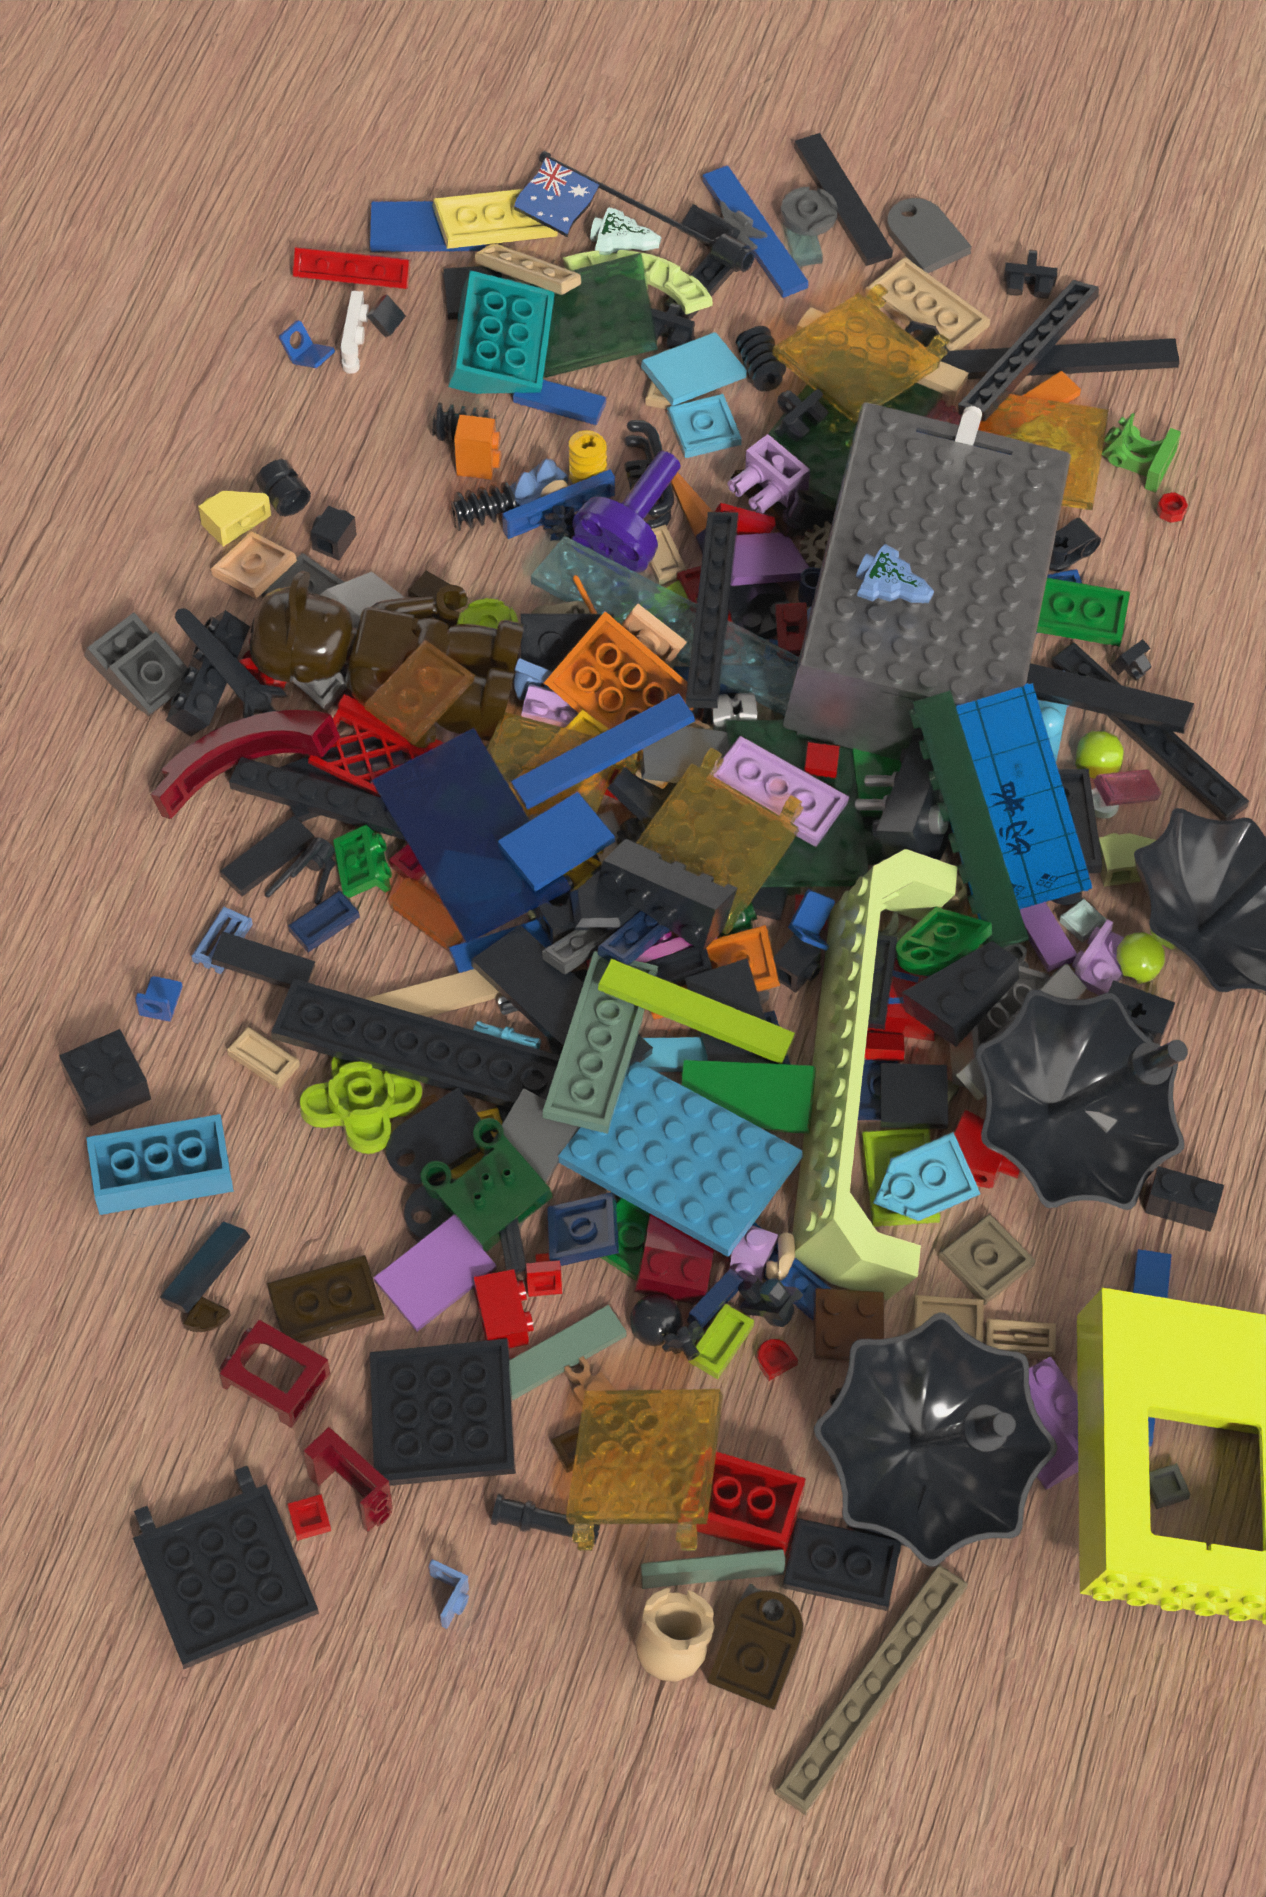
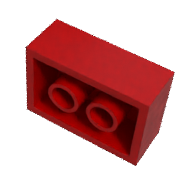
M704 1448L683 1509L682 1527L759 1551L782 1549L785 1556L804 1496L806 1478Z

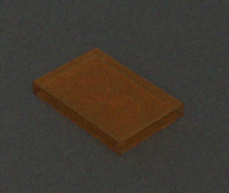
M424 640L365 703V709L415 745L474 682L475 675Z

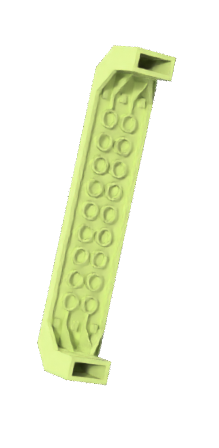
M907 849L873 866L863 877L860 876L856 884L849 891L844 892L842 898L833 906L830 912L827 936L829 948L825 952L812 1066L816 1068L811 1126L810 1134L804 1133L792 1232L795 1239V1258L807 1268L831 1284L854 1291L884 1292V1300L886 1301L918 1277L921 1245L877 1232L850 1193L880 912L887 909L919 921L922 920L935 907L941 908L955 895L958 868Z

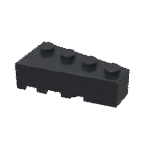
M627 839L603 860L598 877V882L603 884L608 890L613 891L630 902L632 906L640 909L655 919L660 925L667 927L702 952L725 929L737 892V887L730 884L722 887L714 883V877L705 873L697 876L686 871V865L678 861L674 863L663 861L661 854Z

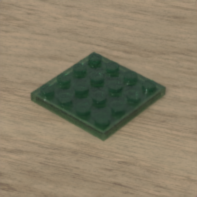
M641 253L572 270L581 275V284L563 295L554 294L544 378L658 349L645 264Z

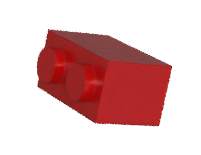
M514 1269L474 1277L475 1296L485 1340L508 1339L509 1349L529 1345L528 1332L534 1331L531 1312H524L522 1301L527 1300L523 1280H516Z

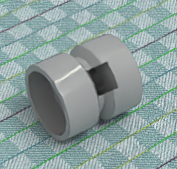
M754 692L736 693L732 699L727 694L719 695L718 708H711L710 710L711 727L713 730L729 732L730 735L733 730H737L739 734L757 733L758 719Z

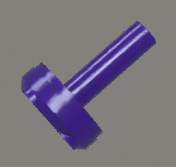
M659 451L622 503L605 497L590 498L581 506L573 518L572 524L575 533L572 537L573 544L580 551L588 554L599 564L610 569L621 578L630 579L633 573H641L646 570L658 550V541L653 530L644 521V518L681 468L679 460L669 452Z

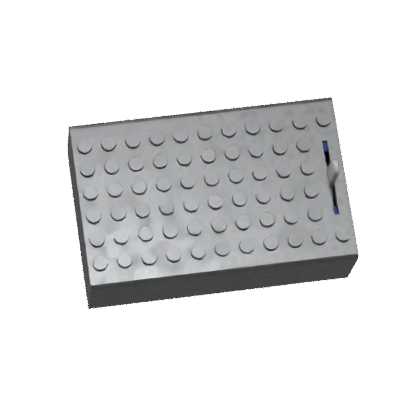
M863 403L840 487L783 726L797 731L799 736L900 760L902 749L909 747L913 735L924 736L919 717L1025 686L1071 455L1065 451L978 430L982 412L977 407H966L963 411L960 425L871 403ZM884 544L899 551V558L910 564L911 572L923 578L934 590L929 603H910L901 598L890 602L880 598L870 601L857 596L863 580L856 578V574L866 553L875 557Z

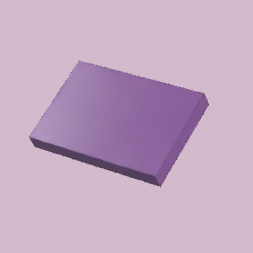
M781 532L737 535L732 586L800 581L801 573L805 569L810 568L789 536L785 537Z
M453 1215L376 1275L374 1282L415 1331L418 1332L474 1288V1277L493 1273L497 1269V1265Z

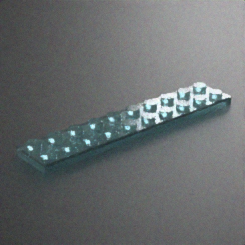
M566 536L561 539L531 574V584L568 603L572 601L585 603L573 581V576L577 575L597 614H603L605 611L608 614H614V619L621 625L634 607L640 604L687 642L675 659L690 666L696 603ZM728 621L721 683L739 693L754 692L757 702L785 716L799 657Z

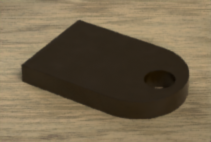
M758 1591L745 1597L738 1604L732 1615L707 1683L776 1710L804 1635V1621L798 1606L786 1595L775 1591ZM773 1599L779 1600L784 1606V1614L777 1621H770L764 1614L766 1603Z

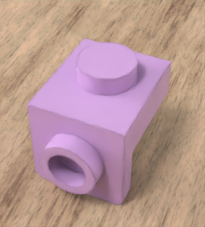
M752 1225L733 1250L730 1269H733L743 1279L753 1275L757 1276L762 1282L766 1263L769 1261L777 1244L778 1234Z

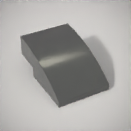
M134 612L88 646L84 654L85 658L119 693L148 716L175 696L182 683V675L188 668L157 632L152 633Z

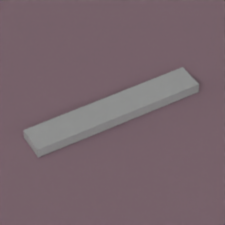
M1066 963L1038 990L1055 997L1077 999L1087 987ZM1021 1008L995 1033V1035L990 1040L996 1038L1010 1026V1024L1017 1017ZM975 1054L956 1076L978 1100L985 1096L986 1087Z

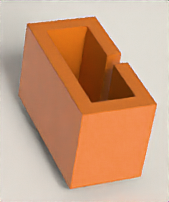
M459 415L454 438L457 476L492 480L494 468L499 469L501 464V451L498 450L501 432L496 431L495 419Z

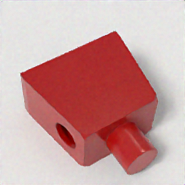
M965 1110L954 1134L977 1186L993 1188L999 1173L1018 1179L1021 1170L1004 1155L988 1148L982 1142L981 1132L985 1120Z

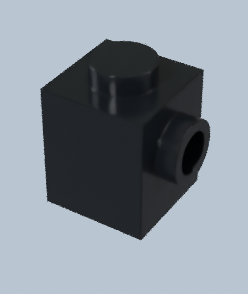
M328 505L324 513L318 515L313 523L311 530L313 550L339 561L357 535L355 516L346 510H338Z
M794 934L774 956L779 982L797 993L807 980L813 981L822 967L820 965L821 950L816 946L801 941Z

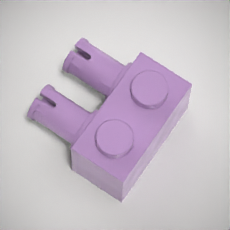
M767 434L746 450L745 470L729 480L727 484L732 493L735 492L737 497H741L755 484L763 487L762 491L749 499L751 509L763 514L777 501L788 508L795 500L794 495L797 490L809 491L810 469Z

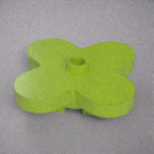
M334 1057L331 1070L332 1080L330 1079L327 1083L312 1085L302 1093L300 1097V1114L306 1123L314 1127L342 1126L347 1143L351 1148L365 1154L377 1153L387 1146L390 1138V1118L410 1115L420 1107L422 1102V1086L418 1081L389 1074L387 1071L384 1074L381 1070L372 1068V1064L366 1062H350Z

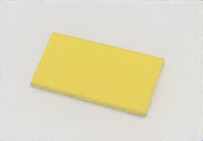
M523 189L433 199L432 206L447 249L557 237L558 232L514 210L515 201Z

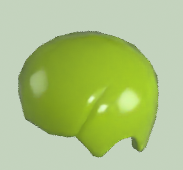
M1089 732L1078 743L1076 767L1078 769H1089V776L1093 779H1109L1118 774L1121 769L1124 757L1123 746L1117 736L1108 732Z
M1137 932L1126 935L1117 946L1116 959L1121 966L1123 976L1134 978L1137 984H1144L1152 981L1163 968L1165 951L1152 935L1145 932Z

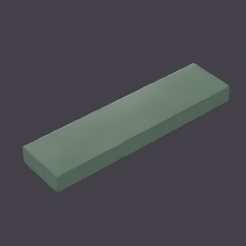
M610 1306L603 1307L511 1359L512 1401L563 1373L566 1366L569 1365L572 1368L579 1364V1358L582 1356L587 1359L625 1338L627 1331Z
M777 1549L642 1563V1589L784 1575V1550Z

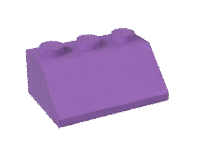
M1051 1356L1029 1368V1386L1036 1412L1057 1444L1055 1456L1041 1469L1037 1476L1046 1490L1078 1472V1395Z

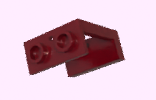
M259 1319L253 1328L249 1327L245 1330L239 1341L240 1346L235 1353L228 1355L223 1360L219 1369L222 1387L227 1390L232 1385L278 1412L280 1422L292 1428L331 1374L327 1358ZM260 1344L268 1345L306 1367L288 1393L281 1391L244 1368Z
M328 1427L303 1450L308 1478L319 1487L335 1471L364 1498L360 1502L364 1530L369 1532L375 1525L379 1527L384 1524L392 1513L393 1506L389 1481L336 1432Z

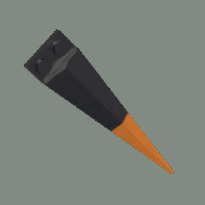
M677 472L671 481V485L703 555L708 512L713 511ZM777 583L731 586L729 615L745 648L777 636L775 604L789 603L786 593ZM789 626L786 627L787 631H789L794 628H797L798 626Z

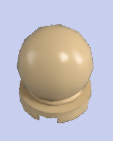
M666 1588L654 1593L646 1602L641 1620L642 1625L638 1630L635 1641L637 1659L648 1674L664 1681H680L693 1676L705 1660L707 1644L711 1641L714 1631V1612L707 1601L693 1591L688 1590L687 1595L682 1593H669L671 1588Z

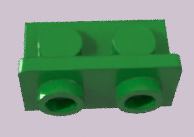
M365 825L333 839L344 895L350 898L376 886L385 893L391 890L389 878L392 877V873L386 862L384 852L387 850V846L381 834H376Z

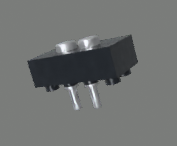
M913 735L909 747L903 748L901 751V768L899 772H894L892 776L866 775L865 777L866 786L892 787L890 796H884L883 799H857L855 807L857 810L883 811L881 820L874 821L873 836L875 839H880L882 843V857L884 860L907 849L941 861L952 833V827L925 736Z

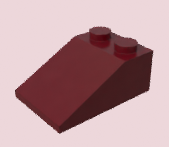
M649 1213L634 1292L647 1295H663L671 1300L696 1305L707 1292L714 1249Z

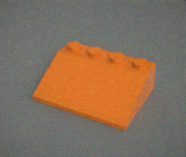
M606 611L544 682L578 713L583 709L609 729L678 693L686 703L688 684L685 679ZM639 751L629 756L637 764L640 763Z

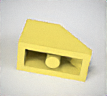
M221 491L217 495L207 498L203 504L198 506L201 525L223 547L271 516L269 497L265 493Z

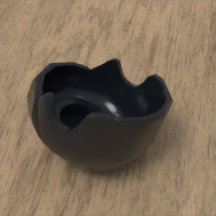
M658 1294L641 1298L633 1307L629 1317L633 1335L642 1344L654 1347L665 1344L663 1339L668 1334L677 1335V1331L683 1327L682 1314L678 1305L669 1297Z

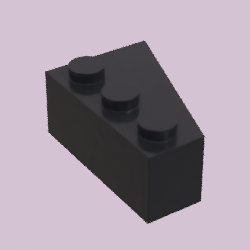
M991 941L903 991L905 1012L957 1047L1020 978L1018 958Z

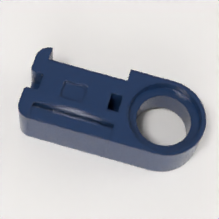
M730 1269L690 1311L687 1322L690 1324L693 1321H698L699 1325L704 1328L724 1304H727L735 1296L739 1286L745 1279L733 1269Z

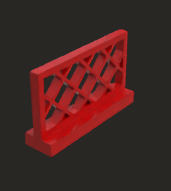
M344 694L338 704V710L332 719L336 728L340 721L353 726L355 734L339 738L331 747L337 748L340 760L327 762L313 755H310L308 759L309 764L374 796L425 810L441 783L440 772L454 765L456 748L437 739L426 748L413 746L405 737V723L400 726L369 711L356 699ZM374 736L381 740L383 748L366 752L362 739ZM358 741L362 754L345 758L341 745ZM402 750L409 754L411 762L394 766L390 753ZM386 755L389 768L373 772L369 759ZM364 760L368 771L367 774L355 776L349 772L348 764ZM427 764L439 768L435 777L422 780L418 769L419 766ZM413 768L417 781L401 786L397 772ZM392 774L396 787L384 790L377 786L375 778ZM420 788L423 798L419 805L416 806L406 801L403 792Z

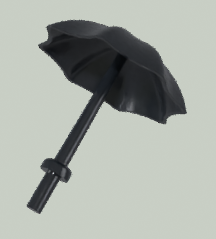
M1175 808L1171 813L1169 824L1164 833L1150 845L1139 848L1134 852L1135 865L1140 881L1150 899V932L1158 943L1181 956L1193 968L1207 988L1216 992L1253 989L1266 995V837L1258 825L1250 818L1214 820L1197 816L1182 808Z
M1030 990L1025 997L1020 1012L1010 1026L996 1038L981 1044L976 1050V1059L984 1077L987 1097L986 1118L981 1132L982 1142L988 1148L1004 1155L1024 1173L1033 1185L1040 1202L1047 1208H1056L1069 1202L1084 1200L1104 1202L1123 1210H1130L1136 1205L1141 1188L1151 1173L1165 1160L1179 1154L1184 1149V1138L1178 1126L1174 1110L1173 1091L1178 1063L1183 1061L1188 1055L1187 1046L1181 1040H1173L1163 1046L1154 1043L1134 1024L1120 998L1114 993H1105L1094 998L1077 1000L1055 997L1041 990ZM1085 1111L1102 1113L1116 1119L1117 1122L1106 1133Z
M943 1312L934 1314L916 1329L893 1338L881 1340L860 1339L855 1341L850 1349L849 1369L839 1396L831 1408L814 1426L816 1438L829 1453L840 1480L842 1515L846 1524L857 1528L872 1529L889 1535L908 1547L923 1564L929 1567L939 1565L954 1551L976 1541L990 1538L1011 1539L1017 1537L1023 1528L1024 1507L1031 1486L1041 1469L1057 1452L1056 1441L1043 1425L1031 1397L1027 1357L1020 1352L1000 1350L976 1340L962 1330L949 1315ZM913 1477H920L935 1482L922 1519L918 1511L926 1487L912 1481Z

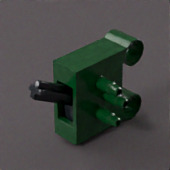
M485 1118L475 1125L473 1131L477 1148L482 1154L486 1155L455 1182L446 1164L440 1161L430 1162L422 1169L421 1181L426 1193L432 1198L439 1199L485 1252L501 1240L506 1270L514 1269L515 1274H519L526 1270L519 1225L553 1196L550 1187L506 1138L500 1122L496 1119ZM493 1131L499 1134L496 1141L492 1143L481 1141L482 1136L487 1132ZM436 1174L446 1176L445 1182L440 1186H431L429 1184L432 1176Z

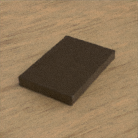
M366 1255L266 1283L280 1332L301 1344L385 1319Z

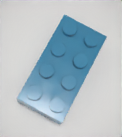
M221 1114L86 1137L94 1197L99 1215L234 1192Z

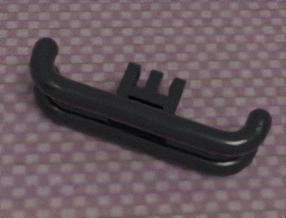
M643 420L629 421L627 429L631 432L644 433L647 438L629 435L624 440L626 446L638 447L644 451L646 460L628 461L624 465L627 479L630 482V490L657 453L663 451L656 428ZM671 482L657 500V504L648 513L653 517L659 516L657 519L646 522L651 529L663 525L667 526L671 520V508L674 505V493Z

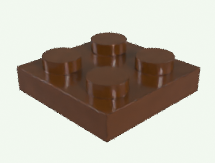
M815 1289L814 1359L849 1361L850 1349L855 1341L860 1339H884V1292Z

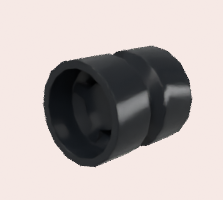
M274 460L265 465L257 475V485L269 497V502L280 516H292L300 512L308 504L311 493L287 460Z

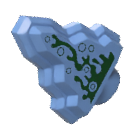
M887 544L881 547L875 557L866 553L856 574V578L863 580L857 596L870 601L880 598L890 602L901 598L910 603H929L934 594V590L923 578L911 572L910 564L899 558V551Z

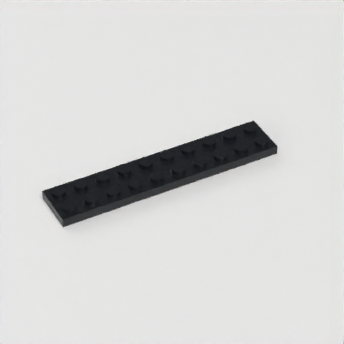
M293 979L271 1031V1037L274 1040L350 1062H366L372 1064V1068L449 1091L459 1087L463 1095L511 1109L523 1089L545 1100L547 1099L560 1059V1055L298 979Z

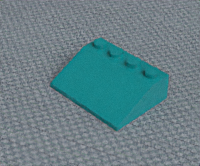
M470 271L461 294L448 387L475 394L540 393L543 384L555 292Z

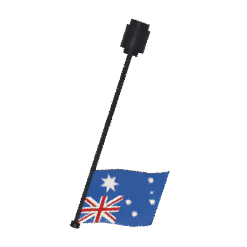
M543 151L540 155L539 160L543 164L539 172L520 192L515 201L514 210L568 238L573 224L591 205L600 188L711 246L712 259L735 272H746L753 264L755 253L749 245L728 234H723L712 240L552 158L551 154L547 151Z

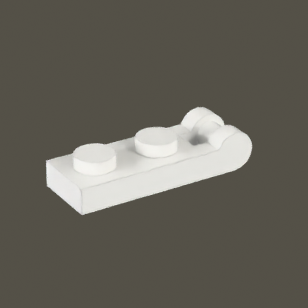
M351 291L341 342L342 368L349 374L356 373L360 368L358 344L364 343L365 328L362 327V324L368 321L369 304H364V295L360 291Z

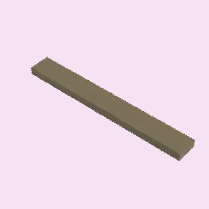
M940 1564L935 1567L778 1786L775 1795L806 1816L968 1587L967 1582Z

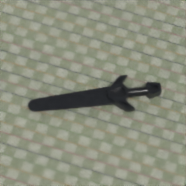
M181 608L176 611V622L243 701V718L253 716L254 713L260 714L276 711L271 705L272 698H287L288 695L281 687L262 685L189 610Z

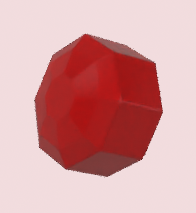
M1171 492L1162 495L1156 510L1160 519L1173 523L1183 519L1187 512L1188 504L1184 496Z

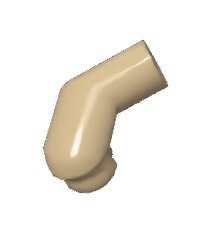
M782 1233L778 1236V1262L768 1261L766 1263L767 1279L770 1280L772 1278L781 1281L787 1277L795 1259V1239L792 1234Z

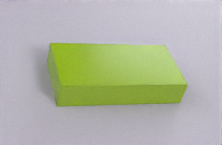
M724 1304L696 1345L700 1355L689 1361V1363L719 1379L754 1327V1320Z

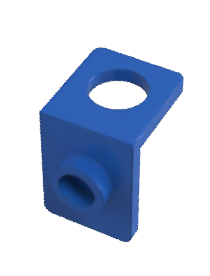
M296 320L279 335V339L292 364L317 368L335 353L333 347L313 344L303 323L299 320ZM297 331L301 335V343L294 349L290 344V337Z
M807 890L788 928L801 941L827 951L829 945L819 936V933L835 901L815 891Z
M156 976L151 977L146 993H137L135 997L139 1015L171 1022L183 987L182 982Z

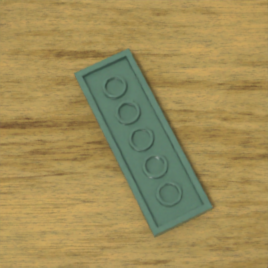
M594 951L545 1102L542 1118L608 1134L646 1009L598 990L599 982L610 962ZM634 961L629 965L655 977L657 976L658 966Z

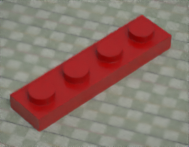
M295 247L293 277L408 289L411 259Z

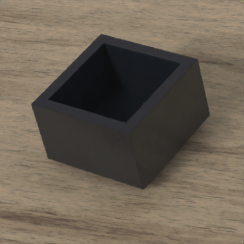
M121 1029L59 1055L64 1076L90 1126L151 1100L147 1080Z

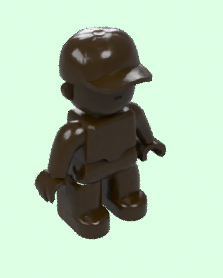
M300 571L293 578L291 587L278 588L266 594L257 607L250 631L249 648L252 662L266 676L289 683L293 681V678L301 683H309L334 677L346 664L348 665L345 684L351 690L354 698L369 711L400 726L406 723L405 737L413 746L426 748L430 743L435 742L437 734L435 732L436 728L433 725L434 721L450 732L489 742H496L498 740L525 624L502 620L499 622L497 629L474 624L457 625L460 612L456 610L466 606L468 600L466 591L462 587L457 585L443 586L439 589L435 601H433L432 596L377 602L371 607L363 609L358 628H353L352 617L347 608L337 600L310 593L308 591L310 573Z

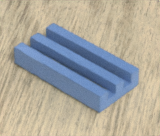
M224 906L192 955L194 963L199 964L201 962L205 968L210 969L212 967L219 974L225 968L211 964L218 941L208 956L205 953L228 917L232 918V920L223 932L233 934L241 922L234 933L235 936L241 938L246 936L253 925L251 918Z

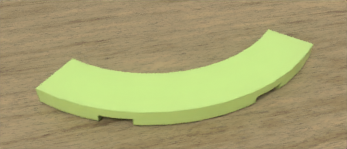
M618 250V253L601 255L599 251H589L563 258L565 268L580 274L581 282L600 278H622L640 281L668 294L679 305H682L681 308L685 314L713 306L712 297L694 276H689L681 271L680 266L651 254Z

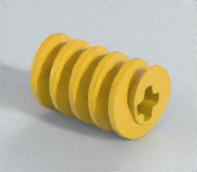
M582 430L572 435L569 440V478L573 484L607 471L606 442L598 433Z

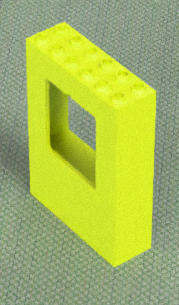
M1101 1288L1077 1315L1080 1594L1092 1595L1093 1599L1098 1601L1119 1599L1127 1601V1604L1132 1606L1152 1604L1159 1605L1161 1609L1166 1611L1186 1609L1195 1611V1614L1199 1616L1220 1614L1229 1616V1619L1233 1621L1253 1619L1260 1620L1266 1625V1315ZM1148 1417L1259 1434L1263 1551L1210 1544L1208 1550H1206V1543L1157 1536L1151 1533Z

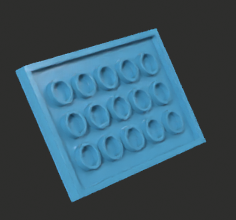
M635 1062L627 1070L608 1134L580 1127L558 1157L559 1163L729 1257L800 1162L802 1150L647 1066Z

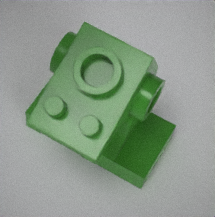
M1134 413L1127 419L1121 417L1118 421L1121 425L1118 428L1113 426L1106 434L1103 441L1107 444L1102 455L1113 466L1146 476L1145 489L1156 493L1178 450L1181 431L1170 428L1164 439L1150 441L1141 437L1139 429L1133 426ZM1131 451L1146 456V458L1138 457L1132 454Z

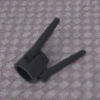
M314 838L308 848L304 849L300 857L265 892V897L269 898L289 877L295 878L306 866L312 871L323 869L314 900L316 904H319L330 872L336 864L331 859L335 853L331 843L323 838Z

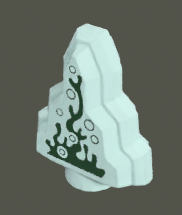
M610 207L607 209L603 219L594 218L591 228L590 239L596 242L595 251H599L601 255L618 253V250H653L659 248L661 243V236L646 227L638 226L634 219L626 217L622 211Z

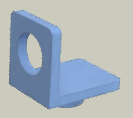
M431 1559L429 1563L430 1575L455 1587L440 1616L442 1627L447 1629L455 1614L461 1615L469 1599V1595L466 1594L469 1590L468 1576Z

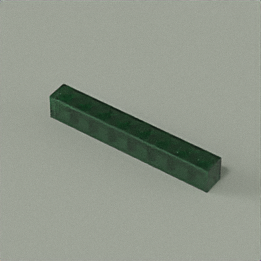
M951 690L913 701L914 709L908 711L914 729L920 727L924 740L918 741L924 760L931 759L934 771L928 772L933 790L940 789L944 802L938 803L943 822L950 820L954 832L948 834L953 853L960 851L963 864L957 866L963 884L969 882L973 895L967 896L972 914L979 913L981 920L992 923V935L982 945L984 946L993 941L1004 948L1029 940Z

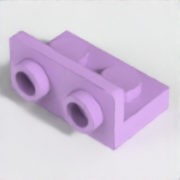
M529 685L519 723L559 734L575 718L578 712L553 690Z
M1108 919L1102 928L1096 927L1088 940L1090 946L1086 952L1080 950L1072 964L1075 974L1084 983L1087 990L1099 996L1108 993L1113 980L1119 982L1123 976L1121 966L1116 959L1117 946L1124 937L1111 931L1113 922Z

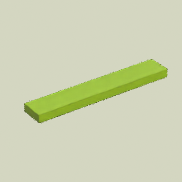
M613 959L608 964L598 985L599 991L779 1064L783 1063L794 1039L795 1033Z

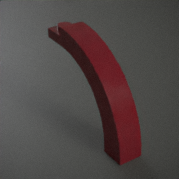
M281 710L246 717L208 733L177 754L161 769L165 779L150 795L161 816L172 819L200 788L219 774L236 766L241 757L252 760L272 754L301 753L322 758L340 738V735L331 715L319 711Z

